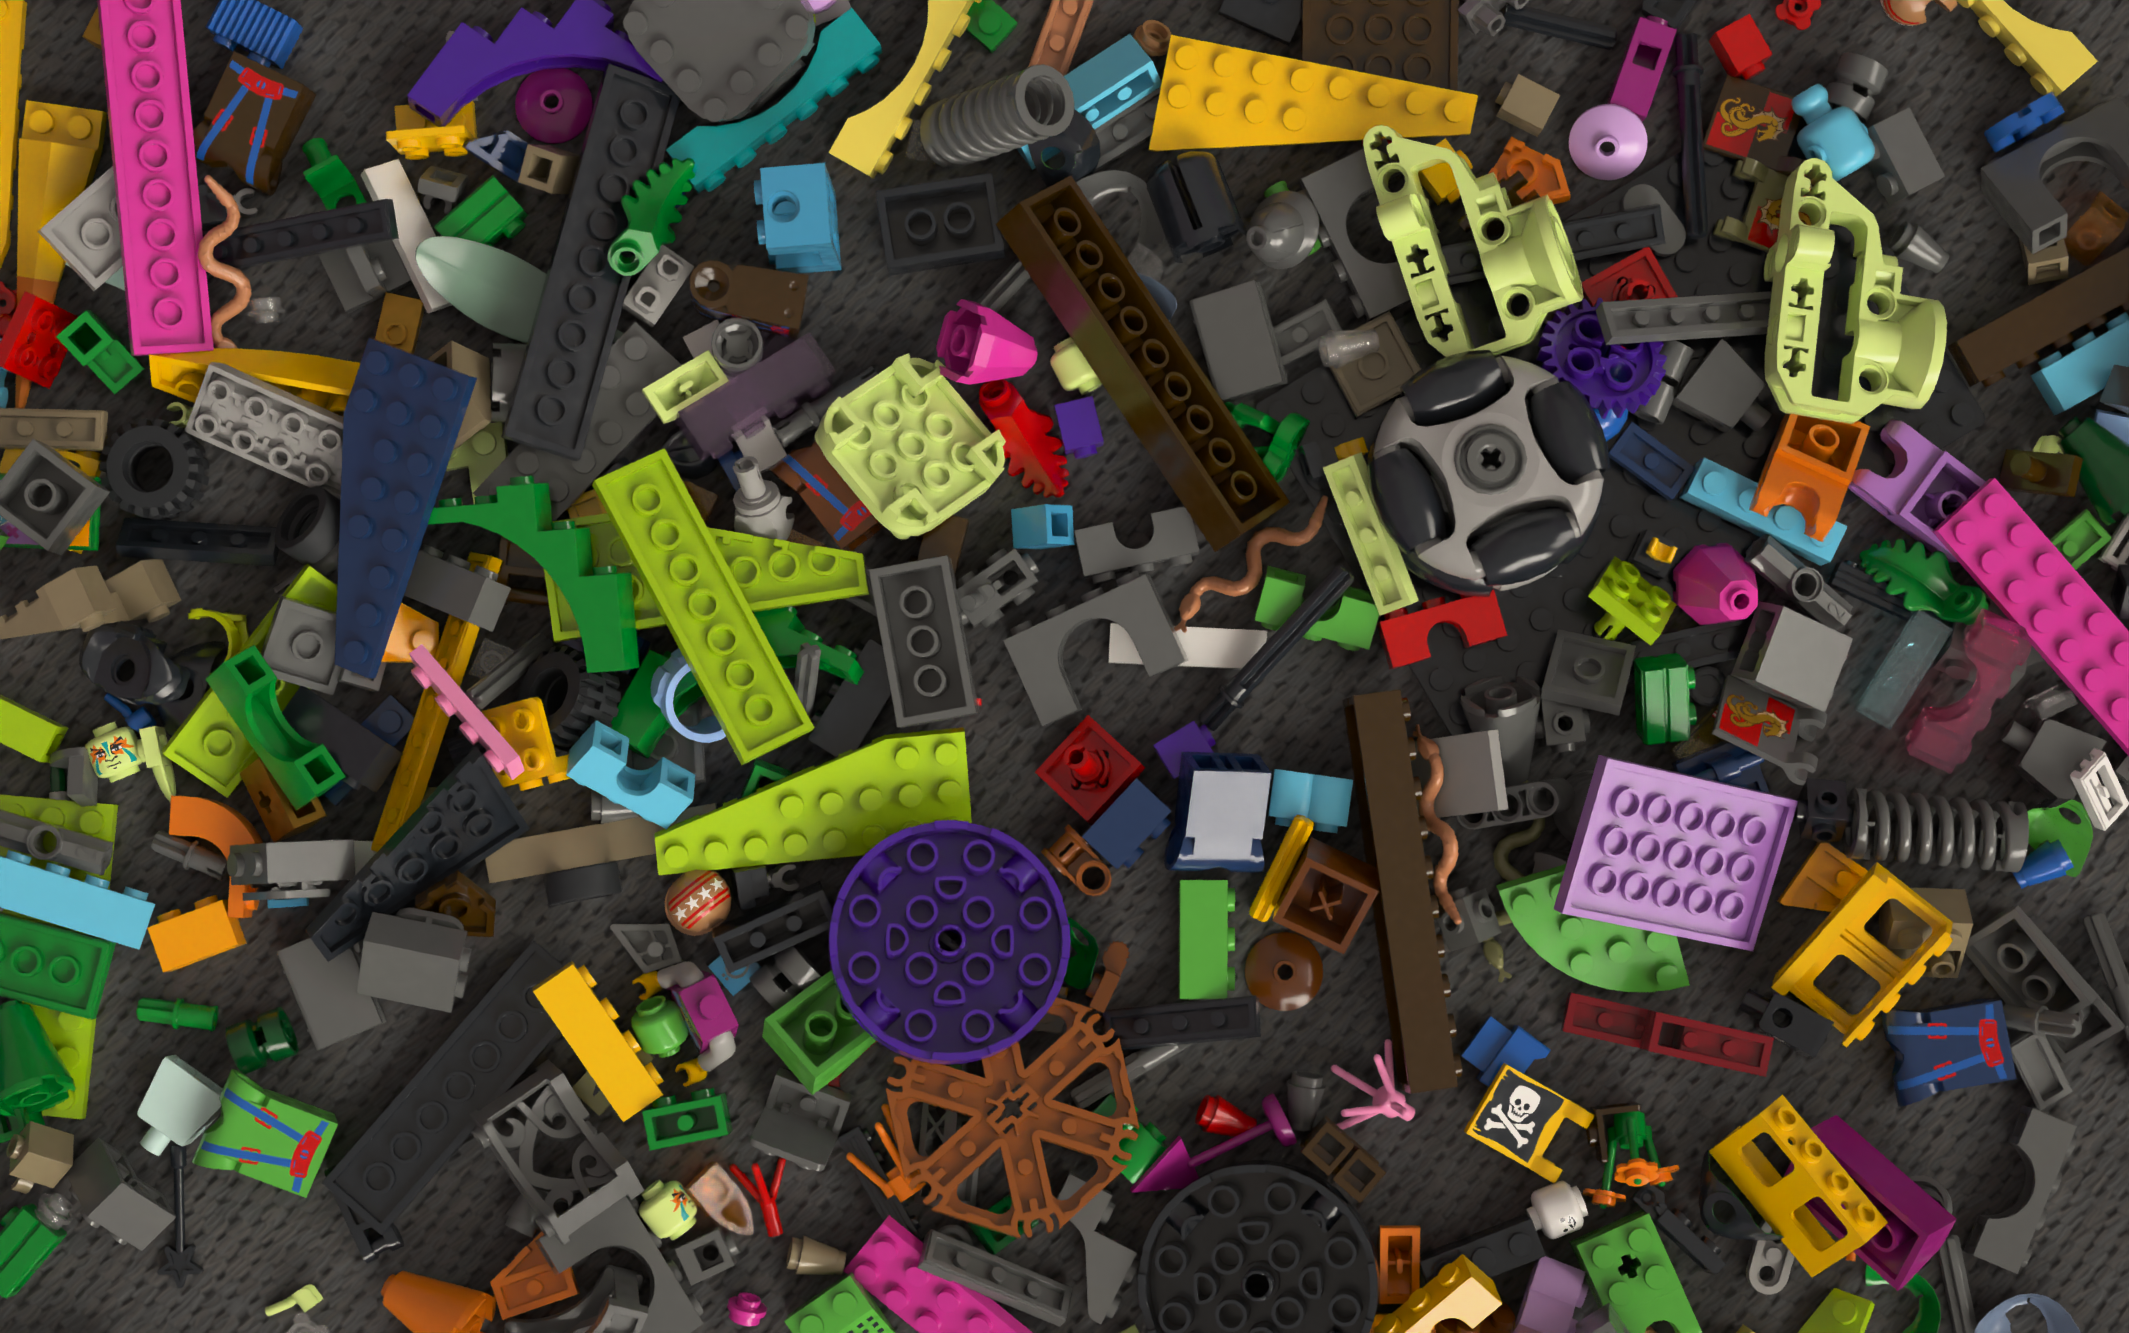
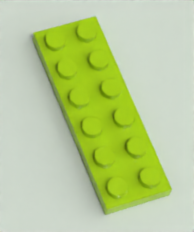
M310 564L304 566L282 595L337 612V584ZM279 600L237 654L253 645L261 653ZM277 679L275 686L276 698L282 712L300 685ZM211 687L161 750L163 755L226 798L229 797L242 780L239 773L259 758Z

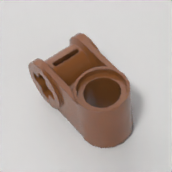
M1068 824L1064 827L1065 833L1049 849L1044 847L1040 852L1082 892L1089 896H1100L1107 892L1111 886V872L1092 851L1093 849ZM1073 843L1074 845L1060 857V854ZM1092 867L1100 868L1105 874L1104 884L1095 890L1088 889L1083 883L1085 871Z

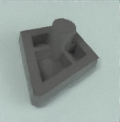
M612 924L610 926L613 933L644 974L683 961L671 924Z

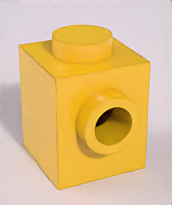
M1446 138L1435 145L1455 152ZM1461 150L1456 151L1455 153L1466 161L1469 168L1473 169L1468 157ZM1439 163L1418 172L1421 184L1437 205H1440L1446 199L1450 204H1453L1461 198L1453 171L1448 163Z

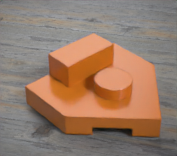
M1511 136L1504 147V152L1489 173L1494 172L1497 180L1500 181L1503 177L1507 180L1519 170L1528 181L1526 185L1517 191V194L1522 199L1535 189L1541 197L1548 195L1553 204L1570 201L1571 194L1560 160L1548 154L1543 155Z

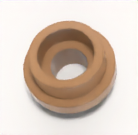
M1147 20L1143 25L1137 27L1133 38L1148 56H1163L1167 54L1171 32L1163 23L1156 20Z

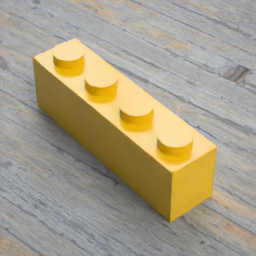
M571 961L532 988L533 993L620 1119L624 1122L663 1095L658 1085L663 1083L664 1080L651 1062L645 1066L636 1054L642 1048L629 1029L624 1033L619 1030L614 1020L620 1016L607 997L601 1001L597 998L591 989L597 983L585 965L577 969L573 961Z

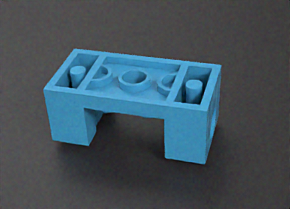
M825 163L760 168L761 180H754V194L756 205L763 204L764 220H757L759 245L766 244L769 264L776 265L778 271L791 273L842 270L836 193Z

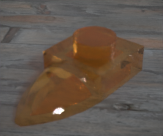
M711 1161L684 1190L708 1218L714 1219L722 1227L732 1232L751 1235L753 1233V1218L748 1201L717 1162Z

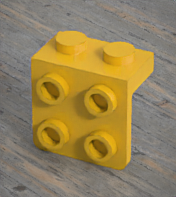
M532 697L482 711V714L519 755L525 769L524 772L512 780L504 770L497 773L492 768L503 787L519 784L520 791L543 786L542 777L547 776L549 784L570 779V777L566 776L569 754L556 757L545 710L539 697Z

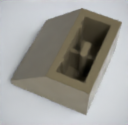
M451 340L428 359L477 378L453 448L454 450L491 422L492 410L489 358Z
M1911 888L1953 922L1950 935L1953 938L1952 943L1941 956L1936 957L1933 954L1924 963L1927 969L1921 977L1958 978L1973 926L1965 889ZM1891 898L1880 908L1879 942L1899 958H1909L1931 935L1932 928L1897 899Z

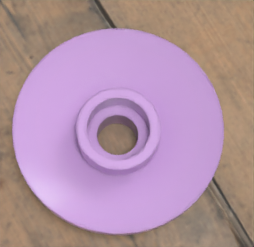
M1602 104L1586 110L1574 122L1569 135V151L1576 166L1588 176L1600 180H1615L1632 173L1641 164L1647 150V132L1640 118L1631 110L1616 104ZM1609 141L1614 144L1615 148L1611 152H1604L1600 145L1603 142Z

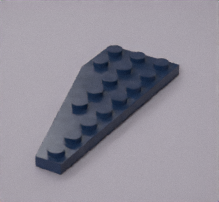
M371 338L368 339L343 419L335 665L366 678H376L477 380V378Z

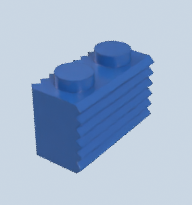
M219 0L206 25V28L215 35L212 41L231 52H234L235 48L239 47L249 52L247 58L268 68L273 64L281 69L284 67L296 41L299 39V35L303 31V27L296 20L257 0Z

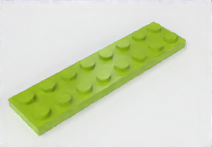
M665 448L594 480L592 484L741 765L812 731L814 726Z

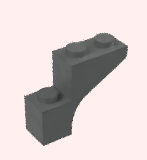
M1069 1171L1056 1199H1069L1089 1180ZM1106 1188L1070 1219L1080 1231L1085 1243L1088 1315L1099 1324H1102L1105 1316L1113 1318L1122 1300V1297L1117 1292L1123 1280L1131 1282L1140 1264V1261L1135 1259L1137 1254L1136 1248L1096 1228L1098 1223L1106 1225L1116 1205L1110 1202L1112 1191Z

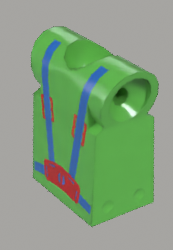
M231 1069L219 1097L221 1116L204 1132L192 1163L212 1169L235 1170L240 1174L307 1198L338 1126L335 1114L274 1091L263 1089L246 1075Z

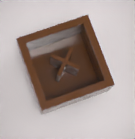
M1310 837L1275 905L1272 921L1344 954L1379 892L1377 868Z

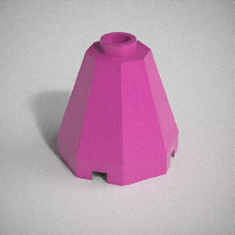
M961 299L956 304L961 308L957 312L950 310L945 315L936 346L937 356L944 358L946 367L939 365L941 375L955 382L971 385L1023 376L1034 366L1038 355L1034 338L992 309L973 301Z
M1727 543L1716 544L1717 546L1696 545L1673 570V581L1676 582V592L1673 591V602L1699 625L1728 623L1747 619L1758 607V588L1755 571L1744 561L1745 558Z

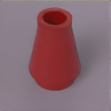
M1206 1095L1198 1108L1195 1124L1202 1126L1204 1132L1235 1137L1256 1127L1257 1119L1248 1116L1220 1095L1215 1097Z

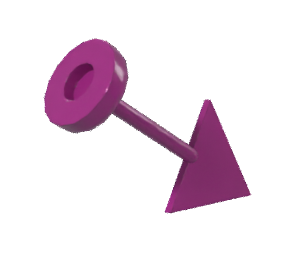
M1271 1093L1261 1101L1262 1109L1268 1121L1192 1158L1189 1157L1179 1135L1130 1190L1131 1192L1183 1189L1198 1178L1194 1167L1270 1130L1274 1132L1278 1142L1283 1147H1290L1296 1144L1297 1140L1277 1098Z

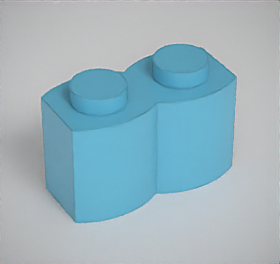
M1274 769L1268 816L1276 817L1275 825L1290 827L1296 815H1303L1315 822L1314 830L1337 833L1338 826L1347 827L1353 780Z

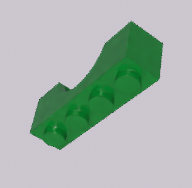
M253 645L222 663L206 678V681L297 811L327 792L346 776L323 744L312 743L304 739L289 725L277 702L275 691L277 677L256 646Z

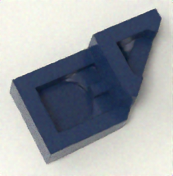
M501 130L464 142L462 147L513 182L521 184L518 181L528 145L527 142L508 130Z

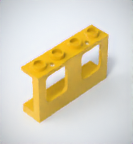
M1876 862L1778 970L1771 988L1783 996L1790 991L1816 1013L1833 1021V1026L1844 1034L1842 1044L1847 1048L1855 1038L1861 1041L1869 1034L1875 1025V1022L1872 1020L1881 1010L1884 1013H1888L1901 997L1898 992L1907 982L1910 985H1914L1927 969L1924 963L1933 954L1939 957L1946 951L1953 941V938L1950 937L1953 922ZM1891 898L1897 899L1932 928L1931 935L1907 959L1899 958L1870 935L1864 927L1876 911ZM1837 955L1848 957L1877 980L1881 986L1880 990L1861 1011L1854 1015L1847 1013L1814 985L1815 978Z
M1783 1094L1766 1109L1741 1127H1737L1709 1150L1710 1154L1777 1235L1784 1236L1781 1241L1812 1278L1867 1243L1888 1223ZM1763 1132L1769 1134L1794 1164V1171L1783 1178L1752 1141V1139ZM1788 1139L1792 1141L1793 1145L1788 1142ZM1814 1197L1823 1199L1846 1227L1847 1235L1835 1242L1804 1204ZM1841 1203L1844 1204L1846 1210L1842 1208Z

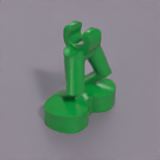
M1225 402V406L1241 429L1246 424L1273 434L1270 446L1254 447V449L1262 458V461L1276 482L1279 483L1290 467L1296 454L1294 450L1299 447L1309 427L1310 420L1295 412L1290 413L1279 422L1268 414L1244 403L1234 405L1230 402Z

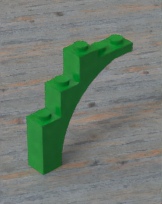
M534 476L511 477L509 486L496 487L497 495L474 497L475 505L462 506V498L438 500V508H433L428 524L465 522L483 527L517 544L548 572L562 591L578 624L584 646L587 673L639 668L631 572L617 573V566L593 567L590 528H576L575 521L552 522L549 483H535Z
M790 606L754 612V616L782 668H796L800 645L808 642L811 646L817 644L820 647L819 669L825 670L855 685L858 684L864 671L855 660L857 655L841 645H836L833 649L822 644L823 639L804 629V625L796 616L798 611ZM649 650L617 707L619 709L617 717H613L611 722L613 725L611 729L629 738L628 749L649 759L654 748L671 726L662 714L661 708L653 702L650 688L653 674L657 668L664 665L671 657V652L665 651L664 655H660ZM692 671L683 676L674 692L673 707L677 718L704 697Z

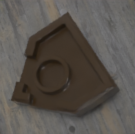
M458 870L416 895V909L457 918L462 923L464 931H467V936L494 937L496 900Z

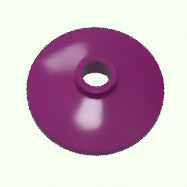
M566 68L543 69L535 71L523 81L516 95L515 110L520 125L531 137L544 143L559 144L574 139L586 128L592 115L593 100L587 84L575 72ZM556 96L559 99L558 105L552 109L545 106L547 98Z

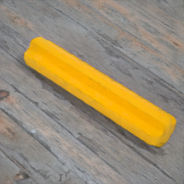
M1296 815L1250 907L1249 915L1261 922L1269 920L1313 830L1314 822L1303 815Z

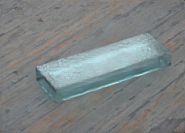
M1922 610L1915 611L1857 703L1855 710L1891 730L1953 629Z

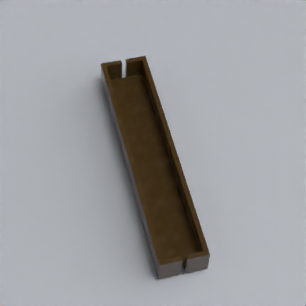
M1400 689L1351 696L1342 701L1365 861L1367 864L1376 867L1380 887L1372 903L1398 1089L1413 1094L1458 1087L1457 1077H1462V1065L1459 1054L1453 1053L1451 1037H1456V1024L1453 1013L1447 1014L1445 998L1451 996L1448 975L1441 973L1439 958L1445 957V948L1442 935L1436 934L1434 919L1439 918V906L1436 895H1430L1428 879L1433 878V865L1430 855H1424L1422 842L1423 839L1428 838L1427 824L1424 815H1418L1416 801L1422 799L1420 779L1418 776H1413L1411 761L1416 760V748L1413 737H1407L1405 721H1410L1409 702L1407 697H1401Z

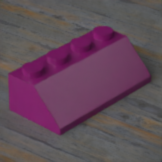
M1835 1115L1812 1127L1811 1130L1888 1222L1867 1243L1853 1252L1893 1288L1899 1291L1942 1247L1957 1219L1838 1115ZM1792 1161L1784 1177L1794 1171L1795 1167ZM1814 1197L1804 1204L1813 1216L1837 1238L1841 1239L1847 1235L1846 1227L1823 1199ZM1841 1203L1842 1208L1846 1210L1844 1204Z

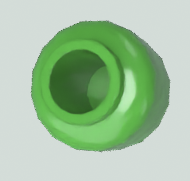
M655 996L637 1005V1012L634 1013L631 1024L638 1043L642 1048L641 1050L648 1054H658L661 1058L676 1054L681 1049L680 1045L689 1034L677 1003L673 1000H666L664 996Z

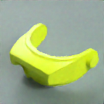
M203 608L191 609V613H188V619L211 617L221 623L226 630L229 641L228 654L225 661L234 657L249 638L246 615L203 610Z

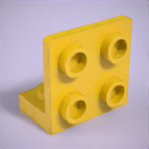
M472 100L464 106L445 127H437L410 109L409 105L395 106L396 130L386 131V140L400 155L405 154L406 159H426L429 157V152L444 151L445 156H464L468 154V151L462 147L464 142L477 138L475 104Z

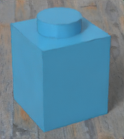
M1044 504L1011 509L1013 548L1047 549L1074 545L1072 506Z

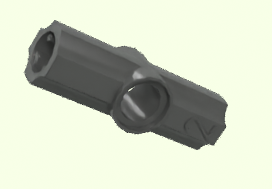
M1763 534L1745 552L1746 558L1744 561L1774 586L1778 596L1793 602L1812 620L1837 631L1845 626L1852 616L1851 610L1853 606L1823 581L1819 571L1806 567L1770 535ZM1800 576L1802 579V587L1800 591L1797 592L1795 588V582L1797 578Z
M0 809V846L30 854L37 859L50 860L94 874L104 875L112 858L113 842L69 830L62 825L45 823ZM48 832H52L57 839V845L51 853L47 852L43 846V838Z

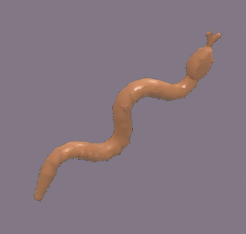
M207 175L204 180L220 203L226 207L227 217L222 224L208 231L199 242L197 256L205 271L214 277L233 283L236 287L235 297L212 315L211 327L215 348H237L232 340L223 337L221 327L226 321L247 307L252 295L250 280L240 269L218 262L213 256V250L218 243L225 240L238 228L240 219L239 206L231 193L210 175Z
M1322 496L1312 517L1309 519V525L1303 531L1296 533L1280 527H1266L1255 532L1247 542L1245 554L1248 572L1243 579L1231 581L1217 576H1210L1196 582L1181 601L1179 611L1182 620L1174 627L1175 631L1181 629L1183 633L1187 632L1186 621L1199 611L1201 606L1200 596L1205 591L1214 590L1234 597L1248 594L1258 585L1263 574L1261 549L1265 544L1278 542L1287 546H1300L1310 542L1322 526L1328 497Z
M1416 724V731L1413 732V736L1418 737L1417 750L1426 761H1429L1431 766L1430 778L1422 789V799L1418 801L1419 815H1424L1428 831L1439 836L1443 844V856L1435 867L1433 886L1440 905L1454 923L1458 925L1462 922V919L1452 896L1447 891L1448 875L1455 867L1459 856L1458 841L1455 831L1446 822L1440 820L1434 811V801L1444 780V767L1439 756L1437 743L1422 736L1420 726Z

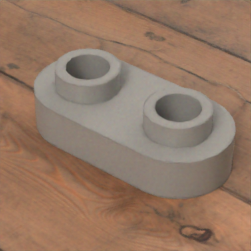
M1763 1219L1759 1227L1765 1233H1771L1772 1228ZM1754 1240L1746 1267V1278L1749 1284L1760 1293L1767 1295L1775 1294L1781 1291L1787 1284L1795 1256L1781 1240L1777 1242ZM1764 1266H1770L1772 1269V1275L1767 1280H1762L1759 1276V1271Z

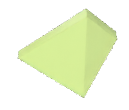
M707 350L643 388L642 392L664 424L692 415L727 387L730 381L710 351Z

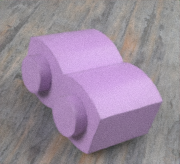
M1546 1256L1537 1259L1526 1286L1513 1333H1575L1578 1320L1572 1318L1575 1307H1582L1589 1287L1583 1284L1585 1271Z

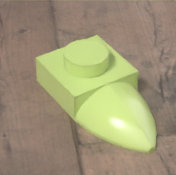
M152 726L139 729L141 739L137 740V751L140 760L146 762L147 768H152L161 791L171 803V796H176V783L172 761L163 755L161 751L167 744L165 728Z

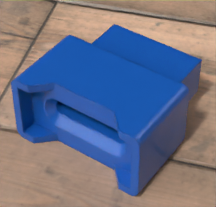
M1488 1015L1459 1055L1480 1070L1476 1079L1489 1088L1503 1063L1524 1074L1534 1059L1546 1058L1551 1049L1520 1026L1515 1024L1509 1030Z

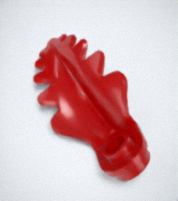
M1005 379L985 382L979 390V404L995 427V431L999 429L1006 441L1003 445L1005 459L1011 458L1007 470L1008 474L1014 477L1025 472L1022 480L1024 488H1028L1034 483V494L1038 495L1044 491L1043 495L1045 498L1050 496L1062 497L1064 495V487L1069 484L1063 478L1069 475V471L1066 468H1059L1067 464V458L1053 454L1062 446L1061 439L1046 436L1053 427L1052 418L1029 409L1013 384Z

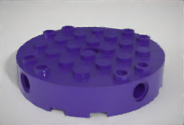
M940 820L908 827L890 835L868 851L854 866L843 883L833 908L829 932V959L836 988L844 1005L857 1023L876 1041L888 1049L914 1060L933 1064H963L979 1061L1008 1049L1026 1036L1044 1017L1055 1001L1066 974L1070 957V925L1068 924L1062 895L1054 879L1041 861L1023 844L994 828L990 829L982 825L968 823V821ZM947 931L954 932L960 938L961 945L959 949L952 952L942 950L938 943V937Z

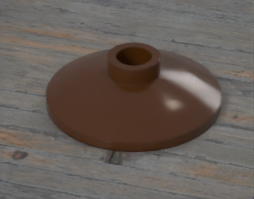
M1279 932L1264 937L1253 946L1245 963V979L1253 996L1256 995L1261 1004L1278 1011H1290L1306 1005L1315 997L1323 979V964L1318 951L1307 939L1294 933ZM1284 964L1292 968V975L1286 980L1280 979L1277 974L1278 968Z

